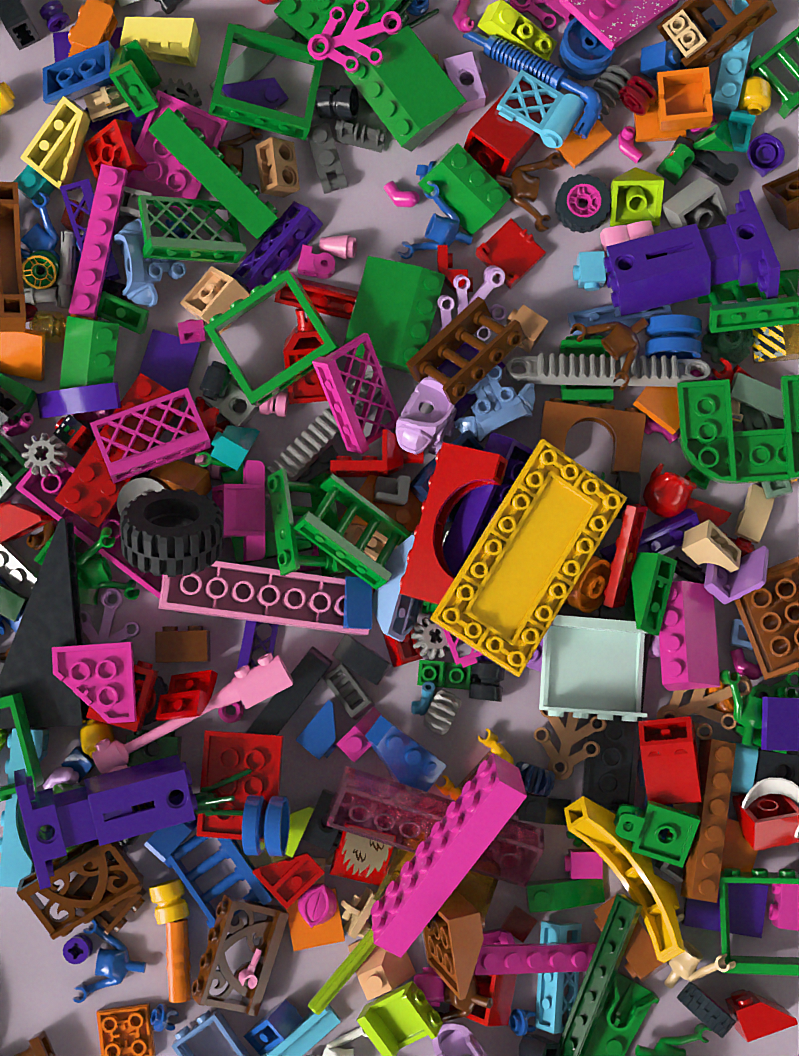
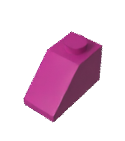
M375 707L336 744L354 763L371 747L365 735L379 716L382 715Z

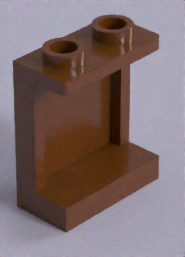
M107 859V860H108V865H109V864H112V863H115V862H113V861ZM88 862L84 866V868L96 869L98 868V866L95 868H91L93 864L92 862ZM121 870L108 872V875L115 873L121 876V879L113 881L116 885L128 880L127 874ZM77 874L70 882L65 894L92 897L97 887L99 875L88 877ZM143 887L134 897H127L121 900L113 909L109 911L104 910L96 915L95 919L105 928L104 932L107 935L113 930L117 933L128 921L124 917L130 910L135 913L145 902L142 897L147 891Z

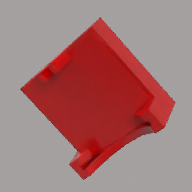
M114 119L83 144L96 182L98 181L101 164L126 169L128 174L133 170L142 171L148 167L146 161L138 154L132 143L131 129L133 126L131 122Z
M512 218L486 243L483 242L476 249L475 254L487 267L495 265L504 271L505 280L503 283L510 290L546 255V251L534 241L533 235L527 234L528 230L526 228L522 229Z

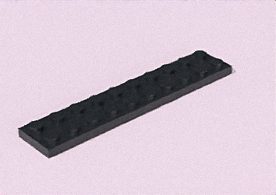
M630 580L625 605L611 608L603 605V602L600 605V619L636 622L632 580ZM645 633L641 713H643L650 642L649 633ZM589 713V722H588V724L590 723L591 718H593L594 716H597V714H590V713ZM613 715V720H606L607 725L603 731L594 732L587 737V742L594 741L599 744L600 752L595 757L585 759L581 797L585 796L605 809L617 811L621 804L634 806L640 745L638 721H642V717H637V722L621 721L622 716ZM596 719L594 721V727L596 729H600L602 727V721L600 719ZM590 744L587 751L590 754H594L596 747Z

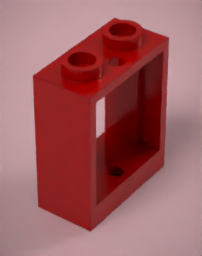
M138 660L137 665L134 664V672L146 675L136 708L137 721L107 723L91 706H89L86 718L135 732L141 731L159 671L152 669L153 664Z

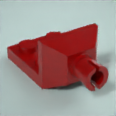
M302 307L295 309L298 325L295 326L284 342L285 369L324 344L309 317H305V311ZM315 369L287 387L289 404L327 401Z
M382 429V460H377V456H362V460H352L351 456H337L336 460H330V471L337 477H368L369 475L390 477L403 469V464H424V451L419 454L405 451L399 446L396 434L388 429Z

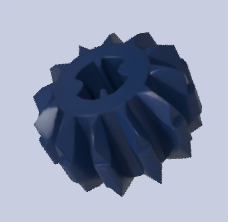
M522 761L516 763V767L520 769L527 792L544 797L550 795L555 784V774L553 771Z

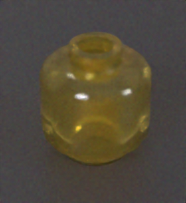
M39 310L35 313L33 320L30 321L29 328L30 330L44 332L45 343L57 344L65 338L67 319L58 311Z

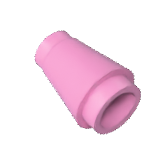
M351 235L321 237L319 250L320 252L349 260V258H355L357 239L352 238Z

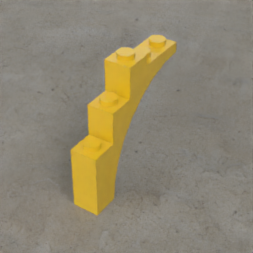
M585 796L564 808L568 831L582 839L595 850L614 871L631 898L643 906L640 914L652 939L657 960L665 963L685 952L675 912L680 908L675 886L654 874L651 857L632 852V842L616 834V826L614 825L616 814Z

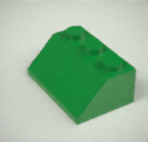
M459 143L449 147L417 183L425 192L431 193L434 187L428 185L427 182L433 181L439 188L440 197L459 217L460 226L471 236L488 222L511 197Z
M67 316L59 390L113 383L119 332L118 322Z

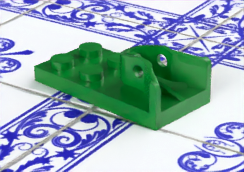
M617 971L584 1056H625L653 1003L658 1004L659 997L656 993Z

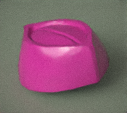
M325 883L312 885L298 899V910L311 928L329 921L337 909L336 896Z

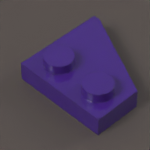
M275 78L230 83L222 86V92L226 97L273 110L289 99Z

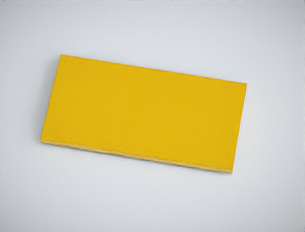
M541 439L430 620L513 675L520 677L627 497L549 442Z

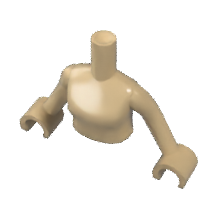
M683 913L677 916L678 924L684 920L685 916ZM683 940L685 952L667 961L672 971L664 983L668 988L673 989L680 977L693 982L717 970L726 972L734 969L736 962L732 961L726 965L725 957L727 954L718 956L715 962L697 970L703 955L690 942Z

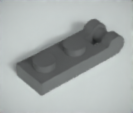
M329 122L310 127L307 139L324 194L330 193L332 189L338 187L340 189L347 188L346 177ZM336 173L337 178L328 180V175Z

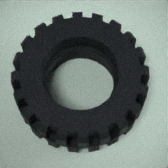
M183 489L151 491L147 495L143 496L141 494L137 496L134 501L131 500L120 515L122 554L134 568L138 567L144 573L151 572L155 576L168 575V577H176V575L182 574L183 576L191 575L192 572L196 571L198 573L203 571L206 566L210 567L222 553L223 513L213 500H210L205 495H198L197 492H186Z

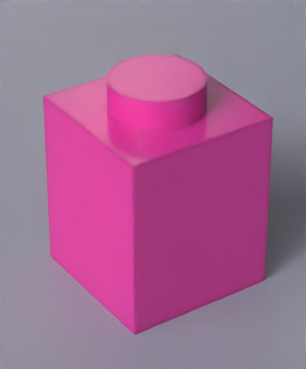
M568 849V856H564V871L568 872L571 879H603V859L593 849Z

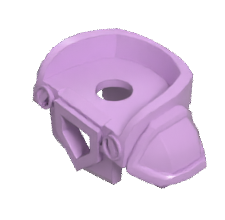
M431 377L424 378L417 385L415 392L412 393L401 412L402 415L399 416L396 422V437L399 446L413 454L423 452L430 445L429 453L436 455L444 442L442 441L444 435L451 437L455 431L453 420L457 409L454 408L455 405L449 403L442 389L443 385ZM423 403H429L434 408L428 414L420 412Z
M443 1023L438 1036L432 1039L435 1056L488 1055L476 1037H473L474 1035L470 1029L459 1023Z

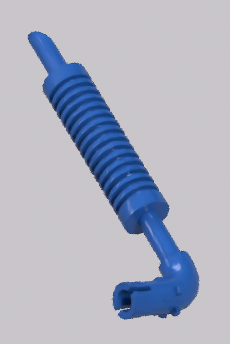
M468 32L463 35L464 38L484 47L483 53L485 56L517 72H520L522 69L557 91H560L563 87L579 95L587 104L583 109L584 114L573 129V132L579 137L582 134V138L587 139L596 121L601 119L602 99L597 91L588 85L584 87L568 79L567 70L559 68L557 65L495 34L489 38L477 32Z

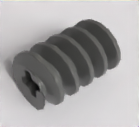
M617 65L608 66L606 72L601 74L600 80L595 81L592 87L599 93L602 99L601 113L604 115H609L610 113L607 106L615 108V100L620 101L619 97L621 94H618L619 90L623 86H627V81L631 78L630 73ZM600 114L601 119H598V120H599V121H603V117H602V115Z

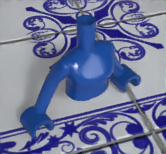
M433 181L427 182L428 185L434 187L433 192L427 193L423 191L427 198L433 199L449 218L434 213L427 226L425 238L436 242L412 245L407 241L402 242L403 246L409 248L406 253L398 252L403 259H410L414 251L437 250L438 245H448L450 247L455 240L470 245L473 236L459 231V217L440 197L439 188Z
M39 192L44 198V203H39L35 198L32 199V203L35 207L39 208L45 229L37 223L22 237L20 241L28 247L30 252L21 249V257L27 259L34 251L46 250L55 255L60 263V255L55 251L59 236L52 225L46 205L50 202V197L46 192Z
M95 918L92 920L94 928L83 929L84 933L91 934L94 932L116 949L109 950L100 947L97 955L95 975L108 978L88 986L84 984L76 986L75 990H81L84 993V997L77 996L73 998V1001L76 1003L83 1002L94 991L120 984L128 971L145 973L146 962L130 960L127 947L110 933L107 935Z

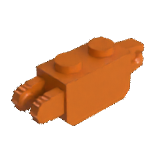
M86 0V3L81 5L78 12V20L75 26H72L69 30L68 40L71 48L68 57L109 40L110 42L118 24L113 12L116 0Z

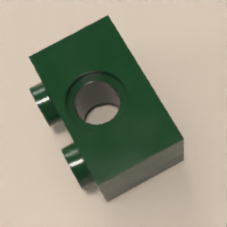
M150 730L134 731V734L126 735V743ZM172 731L154 740L159 745V753L156 756L148 752L149 744L130 753L129 762L126 765L132 767L178 755L181 760L182 736H175V731Z

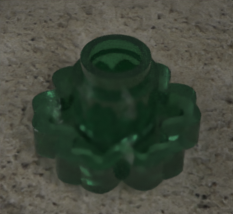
M709 324L706 326L707 334L702 337L701 343L703 345V352L711 354V361L725 367L720 361L722 357L737 365L750 355L749 347L754 344L752 329L711 333Z

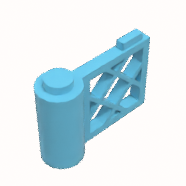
M521 69L496 109L500 111L499 115L512 122L514 119L540 134L543 143L547 147L559 148L583 113L585 104L577 95H564ZM523 80L530 84L532 90L521 92L520 81ZM540 95H548L555 100L553 103L543 104ZM535 97L537 106L526 107L524 98ZM518 99L521 108L513 109L506 105L508 100ZM540 112L542 118L540 124L530 119L528 113Z

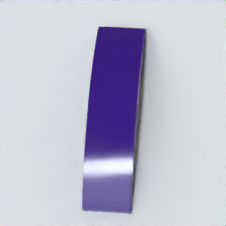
M118 382L36 394L40 419L121 408Z

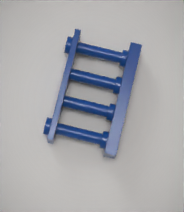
M195 835L179 846L164 863L168 868H174L208 918L206 923L210 929L214 927L217 918L216 911L210 904V901L239 880H246L251 887L249 889L250 893L241 899L253 902L261 901L264 906L274 898L271 892L252 873L255 867L248 856L245 855L236 839L217 838L221 843V846H219L220 850L188 872L180 859L210 838ZM225 858L227 860L231 858L236 865L234 872L203 893L195 880ZM243 910L235 911L233 917Z

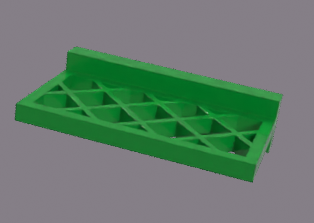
M139 195L138 205L145 242L142 248L143 258L238 263L247 252L245 243H241L237 219L219 201ZM146 204H154L161 212L155 217L147 210ZM170 206H177L184 212L180 219L168 209ZM194 208H201L208 215L202 220L192 210ZM217 209L227 210L229 217L227 222L215 213ZM163 214L175 223L170 229L159 220ZM187 215L198 224L194 230L182 221ZM210 217L221 226L217 232L205 223ZM153 224L164 233L162 237L151 236L150 227ZM178 226L188 237L181 239L172 231ZM202 228L212 238L210 240H203L196 232ZM223 229L232 236L233 242H227L219 235Z

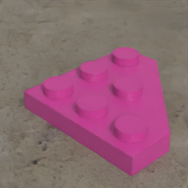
M133 642L52 647L53 674L71 688L88 706H91L107 723L137 721Z

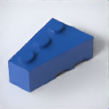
M382 715L379 716L365 735L400 788L403 796L417 807L447 765Z

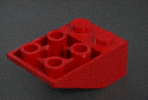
M691 716L638 721L647 801L650 800L663 805L702 802L696 732Z

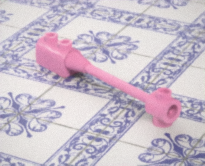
M267 653L257 660L260 665L252 669L248 665L237 669L234 672L236 677L212 696V699H210L200 716L215 708H222L238 701H242L245 708L248 709L292 686L293 679L279 655L273 657L272 653ZM200 716L172 719L126 744L118 740L110 742L109 738H106L95 745L96 751L92 753L93 760L101 774L128 768L126 764L129 762L130 753Z

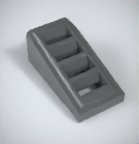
M343 663L323 677V680L352 719H359L375 706V703ZM344 673L346 677L334 685L333 681ZM351 682L352 685L350 687H348L342 693L339 691L342 687ZM357 690L358 694L349 701L345 699ZM361 699L364 700V702H362L355 709L352 708V706L358 703Z

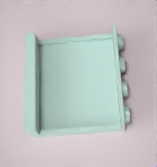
M556 615L543 637L539 710H547L548 716L564 717V712H573L574 718L587 719L589 713L597 714V719L613 720V715L622 716L621 721L637 722V717H647V713H641L644 639L646 632L636 629L635 621Z

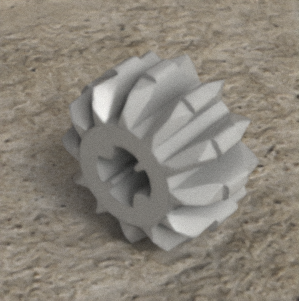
M42 433L40 440L35 435L32 436L33 444H24L29 449V452L21 454L23 458L28 459L24 466L32 468L31 473L34 475L41 473V476L48 477L49 470L54 475L58 474L56 466L65 467V464L60 461V458L67 457V453L61 451L64 449L65 444L58 442V437L55 435L49 438L48 434ZM44 450L48 452V453H46V457H47L46 460H43V459H42V457H43V453H42V452H43Z
M427 617L422 619V625L417 623L414 626L415 630L419 633H413L411 638L419 641L413 645L414 649L420 646L423 648L420 651V656L423 657L428 652L429 659L433 660L436 654L442 658L445 656V651H451L442 627L433 621L430 622ZM436 633L435 639L437 641L432 643L429 634Z
M438 691L425 716L424 726L434 733L446 734L458 712L461 699L449 691Z

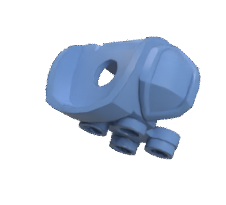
M141 218L126 224L121 231L114 235V242L120 246V251L123 255L127 276L126 288L122 291L123 296H127L128 299H131L136 304L154 307L158 301L154 283L161 281L163 272H168V275L175 280L182 278L186 273L185 264L171 259L143 258L142 248L145 242Z
M496 365L485 375L486 377L467 392L470 395L475 394L478 399L471 406L474 416L459 418L454 422V427L459 429L461 433L468 431L480 443L491 432L505 424L524 416L526 418L533 416L531 411L536 401L533 383L526 384L517 395L512 386H500L498 381L501 380L502 370Z

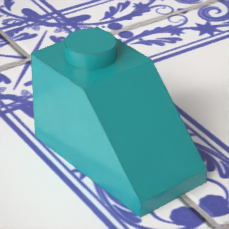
M227 426L223 433L218 431L211 442L214 449L210 456L237 471L260 431L254 428Z

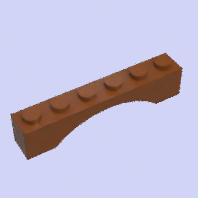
M0 182V332H25L26 308L21 261L18 182Z
M714 739L700 740L698 751L702 802H699L698 811L700 823L695 833L689 858L683 870V882L680 893L682 897L717 903L736 743Z

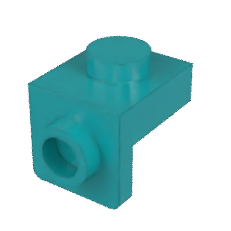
M745 110L732 111L727 119L734 151L744 153L748 150L752 125L756 119V115H751Z

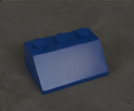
M109 40L44 67L43 101L45 104L57 106L63 96L74 101L83 95L96 92L100 87L114 84L109 76L115 49Z

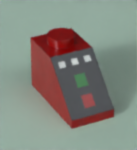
M67 415L66 418L62 417L57 422L56 430L53 433L81 456L90 447L91 440L95 439L94 433L71 415Z

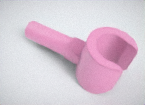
M256 948L248 968L241 970L238 977L242 986L248 978L250 989L255 988L257 985V978L254 972L262 950Z

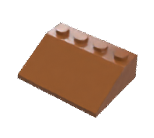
M798 556L767 568L766 582L760 589L753 590L743 595L740 599L734 600L765 680L799 671Z
M455 888L423 929L427 963L460 1000L466 999L484 940L482 929L485 928V919L482 912H479Z

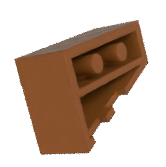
M616 895L594 910L597 917L593 920L601 932ZM637 920L624 953V957L627 960L624 966L633 979L638 976L643 983L668 966L667 962L663 963L657 960L652 939L639 920Z

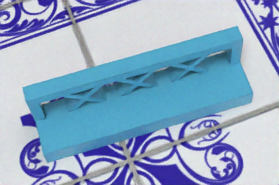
M541 921L540 943H567L568 930H572V940L569 943L581 942L582 924H561L552 921ZM579 972L538 973L535 1027L537 1029L552 1034L563 1032L566 1024L562 1025V1015L566 1011L568 1020L578 994ZM568 984V994L566 995V997H564V988Z
M329 1004L320 1015L311 1011L284 1041L262 1056H303L341 1022V1018Z

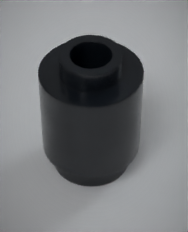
M212 361L211 366L207 367L199 388L203 391L202 396L213 401L224 397L232 376L226 364Z

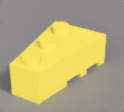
M125 17L120 47L136 39L150 60L196 67L201 37L194 18Z
M63 96L20 158L58 189H60V186L72 183L91 121L89 113L75 101Z

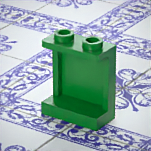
M135 39L115 49L109 76L135 116L139 117L157 108L159 102L151 89L160 85L159 82L162 81V78L138 40Z
M567 336L565 340H561L559 345V355L564 354L566 357H569L571 354H574L576 357H579L581 354H584L586 357H589L591 354H594L596 357H600L602 354L606 358L611 356L601 343V339L605 338V336H592L590 339H584L581 342L576 341L578 336ZM560 385V399L567 404H574L575 401H583L590 404H610L614 399L611 386Z

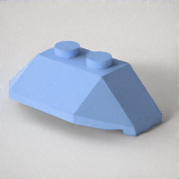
M414 535L408 537L393 550L384 566L392 575L387 583L375 590L372 599V610L383 633L403 642L405 636L416 624L422 603L421 600L400 594V580L406 572L408 565L407 556L413 547Z

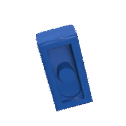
M345 577L343 629H372V587L359 577Z

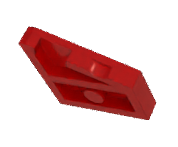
M308 852L293 856V858L289 857L257 867L252 873L287 910L325 871Z

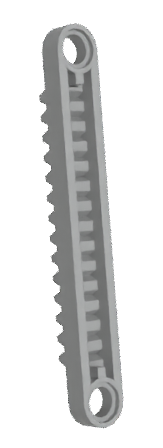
M540 353L539 356H515L507 362L506 377L509 381L516 384L622 386L625 383L623 379H618L614 383L613 380L615 375L621 372L626 356L623 355L619 360H615L612 356L606 358L604 354L600 357H596L594 354H591L589 357H586L584 354H581L579 357H576L574 354H571L569 357L560 354L556 357L553 353L549 356H545L543 353ZM642 355L640 358L635 357L628 373L630 378L628 386L677 387V383L708 381L710 367L706 362L698 359H677L676 356H672L670 359L662 356L660 359H657L655 355L651 358ZM521 366L525 369V372L518 374L513 372L512 368ZM699 370L703 373V376L695 377L691 375L690 371Z
M365 372L364 379L367 381L372 379L374 372ZM355 382L349 388H346L348 393L352 394ZM362 382L358 397L366 399L368 390L365 389V383ZM376 388L372 402H375L382 394L379 388ZM357 400L354 409L357 416H361L365 402ZM330 407L325 409L323 414L318 416L316 421L311 423L308 429L304 430L301 436L297 437L294 443L289 445L287 450L282 452L280 457L275 459L273 464L266 468L265 511L271 506L267 486V477L281 468H285L288 481H296L341 436Z

